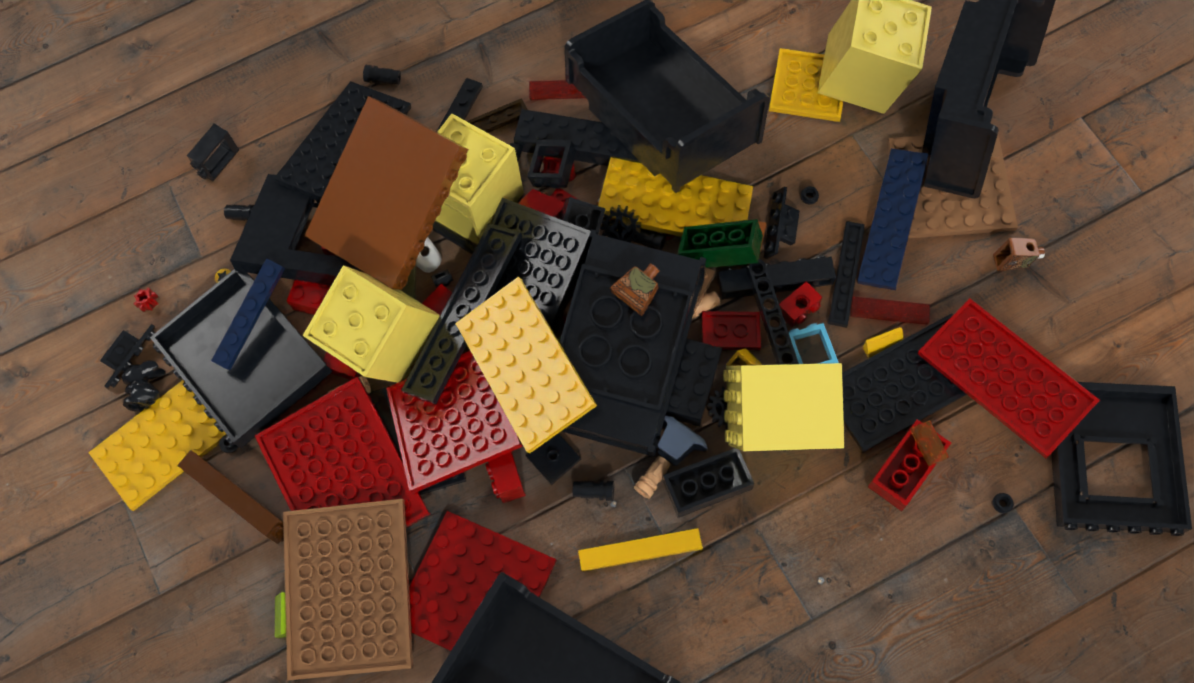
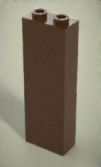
M192 450L177 465L263 535L277 544L280 541H284L283 521Z

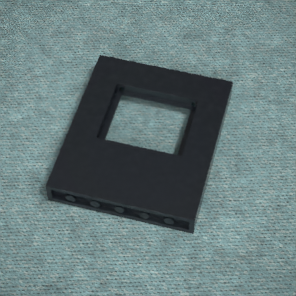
M268 174L231 256L230 261L235 271L258 274L265 260L268 259L285 268L280 278L326 285L333 284L343 265L363 272L339 256L295 250L312 208H317L320 201L276 184L274 181L276 175Z
M1078 382L1100 401L1051 453L1057 527H1064L1065 530L1085 528L1086 531L1107 529V532L1110 533L1128 530L1130 534L1148 531L1150 535H1161L1163 532L1170 533L1171 536H1183L1185 532L1192 529L1175 386ZM1084 442L1147 445L1153 498L1088 495Z

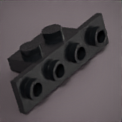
M785 186L773 192L771 197L772 205L769 212V225L766 231L767 239L764 245L765 259L778 254L780 241L790 246L796 242L800 210L785 204L787 187Z
M153 324L149 326L139 340L123 330L101 358L100 362L115 371L104 385L106 389L114 388L121 379L118 376L132 365L130 361L134 355L137 357L144 349L143 343L146 340H151L150 337L156 333L153 331L155 329Z

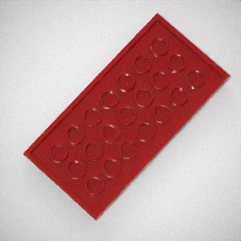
M970 298L917 353L1045 459L1100 401Z

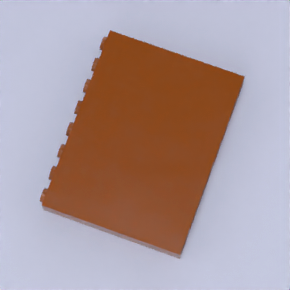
M368 96L305 236L391 289L402 290L408 282L411 270L416 265L419 253L425 246L424 243L427 236L432 232L436 217L441 213V207L450 194V188L458 177V171L465 162L469 149L380 100Z

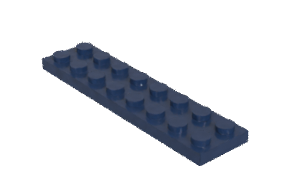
M891 148L858 277V284L896 291L928 161L927 153Z

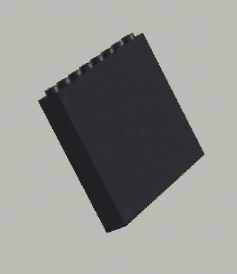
M233 269L150 338L155 343L152 345L159 354L163 353L164 357L162 359L168 366L174 367L173 373L179 379L185 381L183 386L189 392L193 391L195 401L199 405H204L205 409L203 411L206 415L216 420L214 425L218 430L224 431L227 434L225 439L232 446L236 444L238 447L243 448L255 435L263 431L333 371L270 298L231 370H227L211 361L254 282L248 273L238 272Z

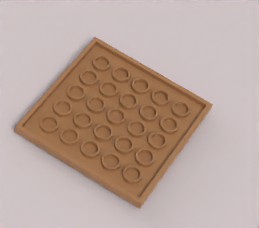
M999 135L996 139L979 198L973 199L924 187L931 156L928 155L909 238L1017 230L1018 225ZM925 136L889 138V154L891 148L922 153Z

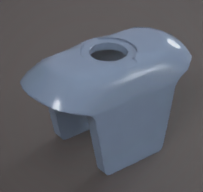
M665 416L663 423L665 431L658 443V454L677 466L692 451L708 450L705 440L700 435L673 417Z

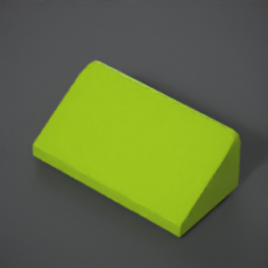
M281 592L275 597V638L286 637L285 592Z

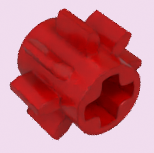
M147 288V290L139 289V292L134 295L136 301L133 304L142 312L146 310L153 311V308L159 304L156 301L159 296L150 288Z

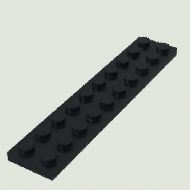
M488 224L402 388L404 393L435 405L437 404L467 345L456 322L493 295L523 236L520 232Z

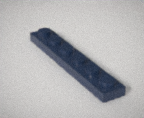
M268 259L265 260L211 360L212 362L227 370H231L283 274L284 267Z

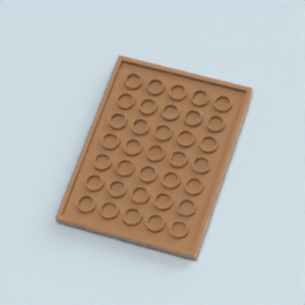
M404 499L283 512L287 681L413 668Z

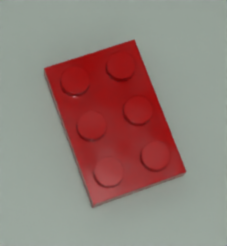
M702 311V343L720 347L722 350H740L744 348L747 350H760V312Z

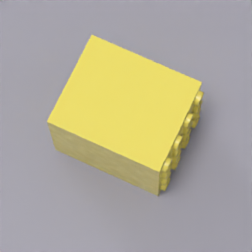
M851 0L828 34L817 93L884 114L923 68L932 7L912 0Z
M451 114L438 130V133L469 150L465 162L458 171V177L450 188V194L441 207V213L436 217L435 221L478 245L488 224L492 223L502 197L517 203L524 194L514 147Z
M343 265L303 336L364 377L398 383L408 378L440 315L403 291L391 289L372 276Z
M842 363L726 366V370L723 371V380L727 382V390H724V402H727L724 420L728 422V430H725V442H728L729 446L742 451L844 448Z

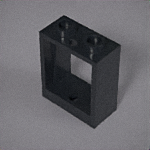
M213 124L187 154V157L191 161L190 165L197 170L196 173L201 178H208L214 181L238 153L239 148L228 131ZM216 149V151L211 155V157L205 162V160L210 156V154Z
M537 139L527 176L533 187L567 188L577 151L571 140ZM544 156H563L558 174L540 173Z

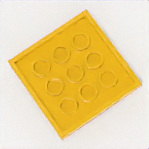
M780 48L769 107L770 112L840 122L843 101L817 93L824 60L823 54Z

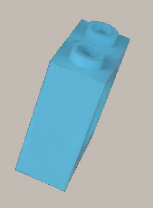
M813 323L804 329L799 330L796 328L788 332L799 364H803L795 340L816 334L820 335L829 360L821 363H839L824 323L818 325Z

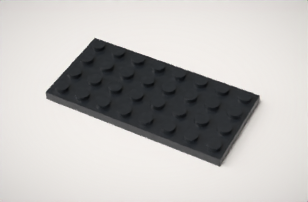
M350 81L274 177L275 183L321 201L368 96L380 100L405 115L410 111L411 103Z
M952 313L842 373L844 425L863 453L909 428L917 419L921 421L967 395L917 354L953 316Z

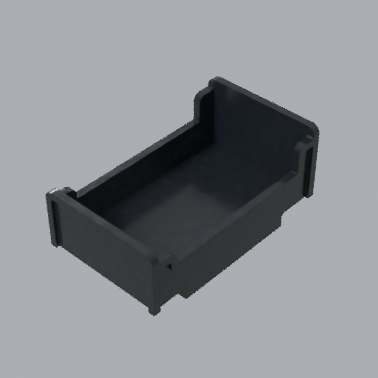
M644 0L574 36L565 44V81L568 84L572 83L587 98L589 110L654 176L661 174L672 185V190L675 193L679 192L683 185L754 143L760 144L763 141L770 97L766 93H761L758 89L754 88L748 92L746 100L666 26L664 15L655 7V3L652 0Z
M965 0L934 88L922 153L931 155L924 187L973 199L980 197L999 132L998 127L991 124L993 111L987 107L997 75L1021 77L1026 66H1034L1037 63L1056 0H979L977 2Z
M591 229L589 235L591 244L585 264H582L559 343L597 406L561 432L655 457L697 299L701 294L706 276V258L700 257V260L621 241L598 235L596 230ZM651 263L660 271L653 279L658 283V290L645 313L641 316L615 296L610 288L633 267L636 266L641 271H644Z
M504 572L497 576L432 683H681L531 593L526 586Z

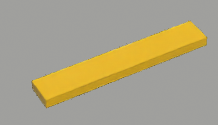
M699 528L578 550L581 570L584 572L702 550L703 547Z

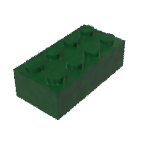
M757 219L684 227L678 255L700 260V257L706 258V268L758 263L763 234Z

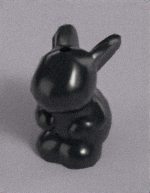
M150 360L143 362L141 365H131L126 369L121 378L123 383L127 385L125 393L129 394V396L123 400V406L130 411L141 412L154 404L159 398L160 392L148 381L165 375V370L158 368V364Z

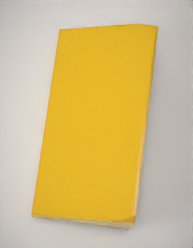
M902 327L867 339L863 350L868 359L902 341Z

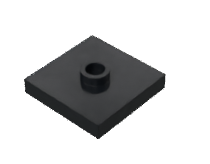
M559 433L533 452L525 455L551 485L581 460V457Z

